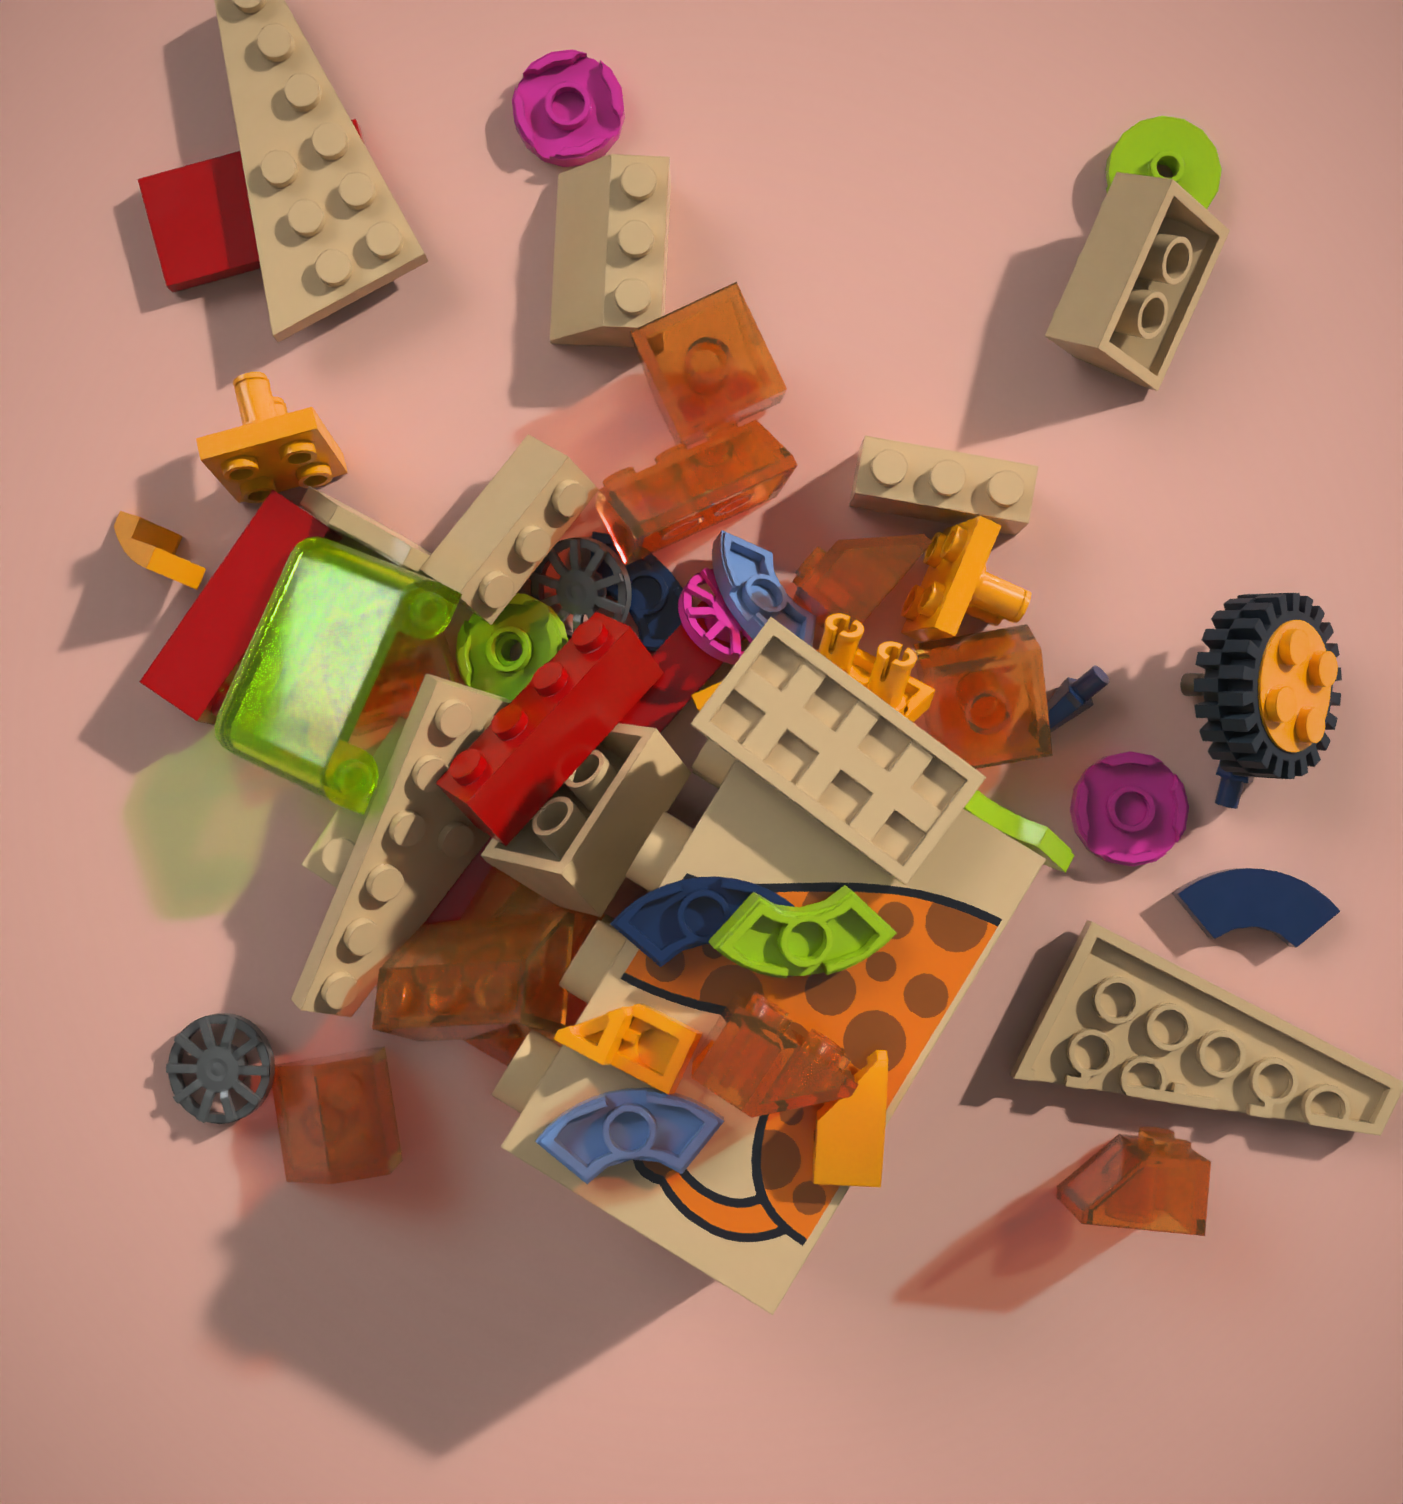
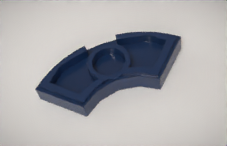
M592 532L593 539L610 547L624 563L632 589L629 613L638 627L640 641L649 652H656L681 624L678 601L683 588L672 573L649 551L624 538L606 533ZM591 551L590 561H591L592 557H593L594 554H595V553L592 552V551ZM603 559L596 571L604 579L614 574L610 566ZM614 584L606 587V595L611 596L618 602V585Z
M1234 868L1212 872L1188 882L1172 893L1207 937L1211 939H1216L1233 929L1257 927L1274 933L1288 946L1297 948L1340 912L1330 899L1308 883L1293 876L1266 869Z
M719 876L695 877L672 882L648 892L625 908L610 924L658 966L662 967L681 951L710 944L708 941L753 892L774 904L795 906L773 891L752 882Z

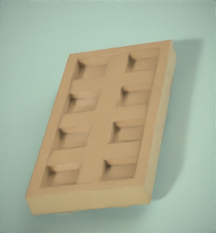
M772 617L769 618L690 723L692 727L904 885L908 884L986 779V776Z

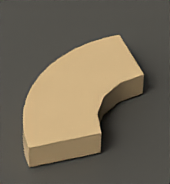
M308 487L300 502L303 506L302 509L328 527L376 551L401 568L434 582L420 570L422 565L431 556V552L350 506L313 487Z

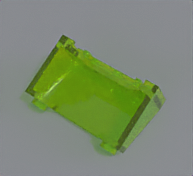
M318 536L304 539L290 553L220 707L214 726L217 740L223 748L239 758L338 806L364 815L377 785L379 777L378 766L371 754L358 746L348 743L397 632L399 631L422 640L436 637L450 623L462 594L435 580L339 542Z

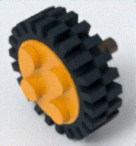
M1300 593L1243 594L1237 595V599H1229L1223 604L1225 610L1216 611L1211 618L1216 629H1205L1201 639L1210 648V651L1198 652L1195 665L1204 668L1205 674L1186 673L1181 678L1180 688L1183 695L1204 696V702L1194 705L1196 718H1208V722L1199 729L1202 741L1212 742L1208 753L1213 760H1221L1219 767L1225 772H1233L1232 775L1243 777L1295 779V776L1302 777L1308 773L1307 766L1315 767L1321 760L1317 750L1326 751L1331 740L1324 731L1335 730L1338 719L1330 713V707L1340 706L1341 693L1332 692L1334 682L1342 680L1341 667H1338L1336 657L1340 654L1337 643H1326L1334 631L1330 622H1322L1325 612L1320 606H1312L1313 599L1308 596H1300Z

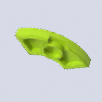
M978 790L963 808L1046 858L1043 865L1066 873L1075 856L1072 850L1047 826L1013 813L990 800Z
M844 885L826 900L802 907L774 904L753 892L708 942L719 953L741 967L771 977L787 978V976H805L823 972L829 975L847 969L873 955L886 945L897 932L857 894Z

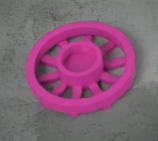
M706 567L701 572L695 574L687 582L679 596L678 611L681 623L689 637L704 652L720 661L735 665L745 652L741 651V639L745 636L750 644L753 639L740 626L724 602L714 576V570ZM707 583L715 597L698 586ZM692 595L706 602L709 607H692ZM696 618H704L705 624L709 629L707 633L697 623ZM717 637L720 640L730 642V648L724 647L715 641L714 638Z

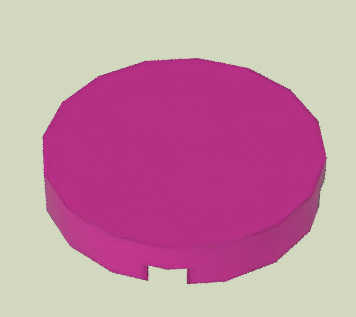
M573 49L550 52L531 62L523 72V78L519 82L517 89L515 87L512 97L515 127L526 148L542 161L561 167L581 166L606 155L619 139L625 119L622 87L611 68L601 60L599 63L595 59L588 58L587 53Z
M1131 751L1102 757L1085 769L1073 788L1070 805L1074 831L1088 851L1105 862L1133 867L1156 862L1166 855V852L1173 847L1175 842L1178 843L1185 832L1189 813L1185 787L1178 776L1173 774L1162 761L1153 755Z

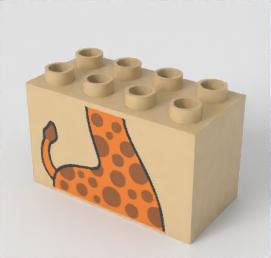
M707 739L691 767L693 769L692 773L717 787L718 791L695 829L669 813L664 812L644 842L625 877L648 891L688 878L710 876L736 878L767 888L785 898L795 907L824 901L846 885L893 928L897 934L873 955L842 971L829 975L823 972L805 976L778 978L759 974L741 967L727 959L710 944L681 951L660 967L610 924L614 918L605 914L601 921L598 920L559 983L560 987L588 1003L575 1025L607 1014L606 1012L620 1007L645 1004L703 1033L675 1093L690 1097L710 1107L724 1117V1122L683 1174L660 1162L629 1160L607 1167L591 1182L586 1184L535 1142L546 1127L562 1113L593 1096L626 1088L656 1089L610 1064L601 1065L555 1041L554 1037L557 1030L565 1027L545 1015L535 1030L532 1029L523 1041L496 1085L492 1096L521 1113L501 1148L773 1315L850 1186L813 1183L812 1168L817 1110L824 1106L823 1091L834 1082H837L839 1085L843 1084L867 1065V1057L874 1051L887 1050L888 1082L885 1127L887 1126L1046 858L963 809L908 884L904 885L710 739Z

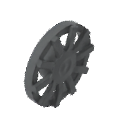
M573 537L557 542L529 577L531 580L532 597L548 606L560 603L562 609L557 615L563 623L570 614L573 615V632L583 623L585 614L589 619L600 607L614 612L612 619L624 623L628 616L632 600V589L627 569L620 557L610 547L593 538ZM567 548H570V565L572 570H568L558 556L560 552ZM580 548H587L595 553L587 567H581ZM603 559L610 566L614 574L604 579L596 571ZM550 563L561 576L559 580L546 576ZM614 584L618 585V603L606 599V587ZM544 585L556 589L557 595L545 599ZM566 630V634L569 641L572 638L573 633Z
M231 1013L212 1014L193 1021L181 1033L175 1036L169 1061L166 1064V1073L169 1075L170 1085L175 1095L173 1099L180 1103L197 1120L203 1123H231L252 1114L266 1100L274 1082L275 1060L268 1039L250 1020ZM210 1024H227L220 1045H217ZM236 1028L245 1032L250 1038L249 1041L240 1047L231 1044ZM199 1030H201L207 1048L205 1051L190 1040ZM255 1047L262 1063L261 1066L248 1065L246 1054ZM184 1050L198 1059L196 1064H182ZM182 1073H196L198 1079L186 1087ZM247 1075L261 1076L260 1084L255 1093L242 1083ZM201 1087H204L207 1090L200 1105L191 1095ZM231 1089H234L248 1101L245 1106L235 1111L232 1102ZM216 1093H220L224 1113L210 1110Z

